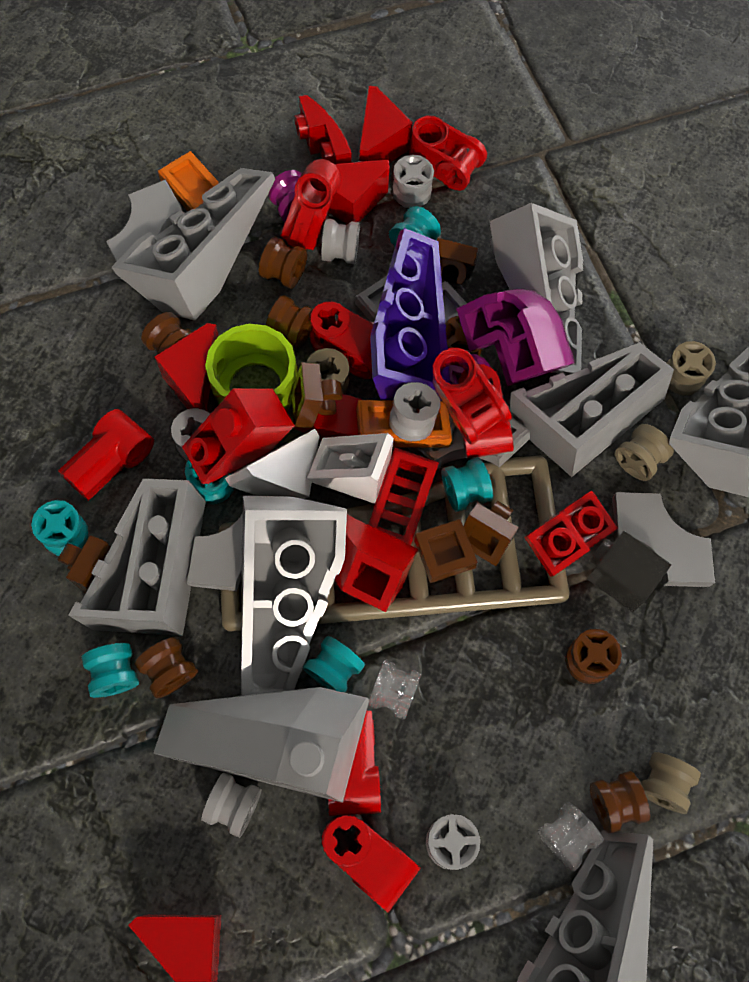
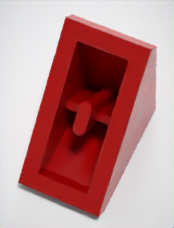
M369 86L360 145V162L389 159L390 163L409 151L412 121L377 86Z
M389 159L335 164L340 171L341 183L334 195L329 213L345 224L351 221L360 222L388 193ZM315 178L310 179L311 185L316 190L327 191L322 181Z
M206 323L155 356L162 378L187 409L198 408L208 412L212 390L205 364L208 350L219 336L216 324Z
M147 914L136 917L128 925L175 982H218L221 915Z

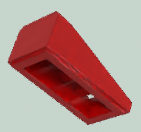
M394 448L368 525L411 545L439 462ZM401 468L424 476L422 484L397 476L398 469ZM393 484L419 493L416 501L390 492ZM389 501L412 509L411 517L409 518L384 509L386 502ZM383 518L406 526L405 535L378 527L380 519Z

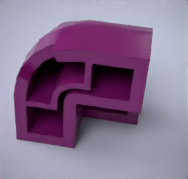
M511 289L486 294L456 309L469 351L495 345L507 386L575 364L562 319L552 303L535 291Z

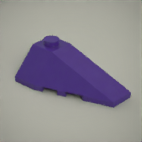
M406 228L399 232L370 336L372 378L381 400L393 401L396 391L402 385L410 382L423 383L435 390L433 385V364L436 357L443 350L448 349L439 242ZM449 366L445 367L441 372L442 378L450 383Z

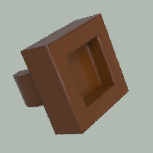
M437 237L440 259H442L440 261L441 277L447 266H455L459 271L456 284L462 285L467 278V270L464 265L475 268L479 249Z
M301 362L291 390L294 427L313 428L318 413L321 415H334L336 413L335 400L342 399L341 382L332 379L321 381L320 364Z
M496 501L491 510L477 503L468 515L463 527L473 552L494 566H497L519 527L507 521L513 510L501 502Z
M461 519L415 533L414 542L419 549L418 552L430 583L476 568L478 562Z
M90 535L83 549L67 543L57 560L69 565L68 569L70 571L66 578L86 594L95 577L92 571L98 560L104 561L111 546L106 541Z

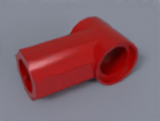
M318 159L311 162L295 184V195L281 233V237L290 246H299L314 250L334 195L341 183L340 171L329 160ZM315 178L322 181L327 191L316 190L311 185L310 179Z
M114 409L104 415L93 430V438L58 470L60 475L88 501L124 467L133 468L141 463L153 448L154 438L121 409Z
M366 711L343 803L328 799L329 816L381 813L379 766H375L374 761L375 739L372 711Z

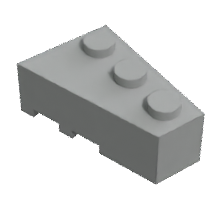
M637 343L589 362L588 368L567 376L563 372L550 377L549 383L528 391L523 387L511 392L510 412L512 418L530 430L529 440L573 477L665 400L674 369L643 344Z
M142 479L114 531L117 534L115 541L104 561L98 560L92 571L95 577L81 603L75 602L68 616L91 630L183 636L191 586L188 585L187 579L195 536H200L206 503L189 480Z

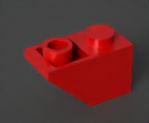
M233 388L184 443L182 448L201 483L210 484L267 455L295 425L273 389Z
M347 515L345 560L339 575L335 577V582L341 591L386 612L402 589L419 549Z

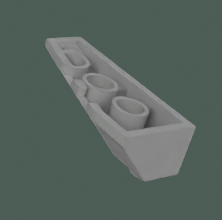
M240 168L202 195L203 204L186 213L179 210L169 217L172 225L154 237L151 232H148L140 237L112 266L115 274L163 313L172 312L178 317L195 321L220 293L275 181L273 172Z
M529 203L490 221L492 234L491 249L510 290L524 289L535 291L548 299L559 314L575 364L552 371L551 373L560 374L563 372L564 375H570L581 370L582 328L575 319V307L582 305V292L579 289H575L576 273L583 271V256L577 220L534 203Z
M749 347L729 364L727 373L718 381L712 380L705 387L704 394L697 401H689L681 409L669 441V445L709 488L749 497Z
M243 496L240 696L295 689L310 650V641L319 618L323 617L327 607V598L335 577L339 575L345 560L346 508L291 496Z
M316 687L169 704L154 754L343 803L369 699Z
M602 830L572 882L574 894L560 918L558 919L553 915L545 929V932L550 936L534 964L529 960L527 961L517 982H646L653 839L650 835L617 831L607 833L605 830Z

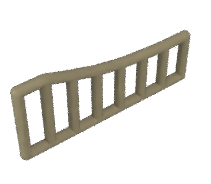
M543 456L509 458L501 467L491 462L484 463L493 488V500L490 501L491 509L496 501L510 508L505 476L531 474L539 526L556 514L548 462ZM442 481L432 484L425 505L445 498L448 523L461 519L464 526L466 522L465 510L455 512L452 509ZM413 491L400 496L416 501L419 493ZM389 501L386 502L384 508L409 518L413 511ZM370 503L346 508L347 515L369 524L375 504ZM510 516L507 521L512 523V519ZM420 520L415 533L421 532ZM235 522L222 524L219 527L218 533L226 530ZM403 526V535H405L406 526ZM513 537L499 561L503 589L475 591L472 569L455 575L457 593L429 595L426 570L419 552H417L408 573L410 597L395 598L386 612L364 601L335 604L333 582L327 598V607L323 617L319 618L317 624L564 603L570 595L566 569L552 577L547 572L549 585L522 588L515 539ZM413 538V541H412L411 545L414 546V547H416V544H415L414 538ZM239 588L237 591L221 590L222 626L230 632L241 631Z

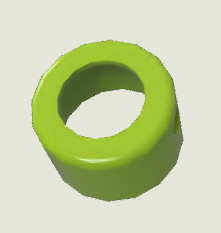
M249 323L232 327L218 336L208 350L205 364L215 403L219 405L230 393L231 380L238 371L247 366L261 365L270 368L279 377L281 384L274 391L287 412L292 405L291 390L297 376V363L293 347L284 335L267 325Z

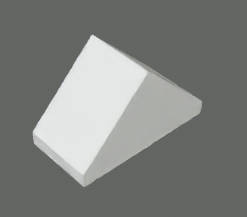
M313 429L234 472L225 479L229 486L256 496L307 498L310 495L312 483L307 479V476L317 453L320 436L316 429Z
M388 433L322 438L307 479L312 483L375 504L391 460L394 438Z

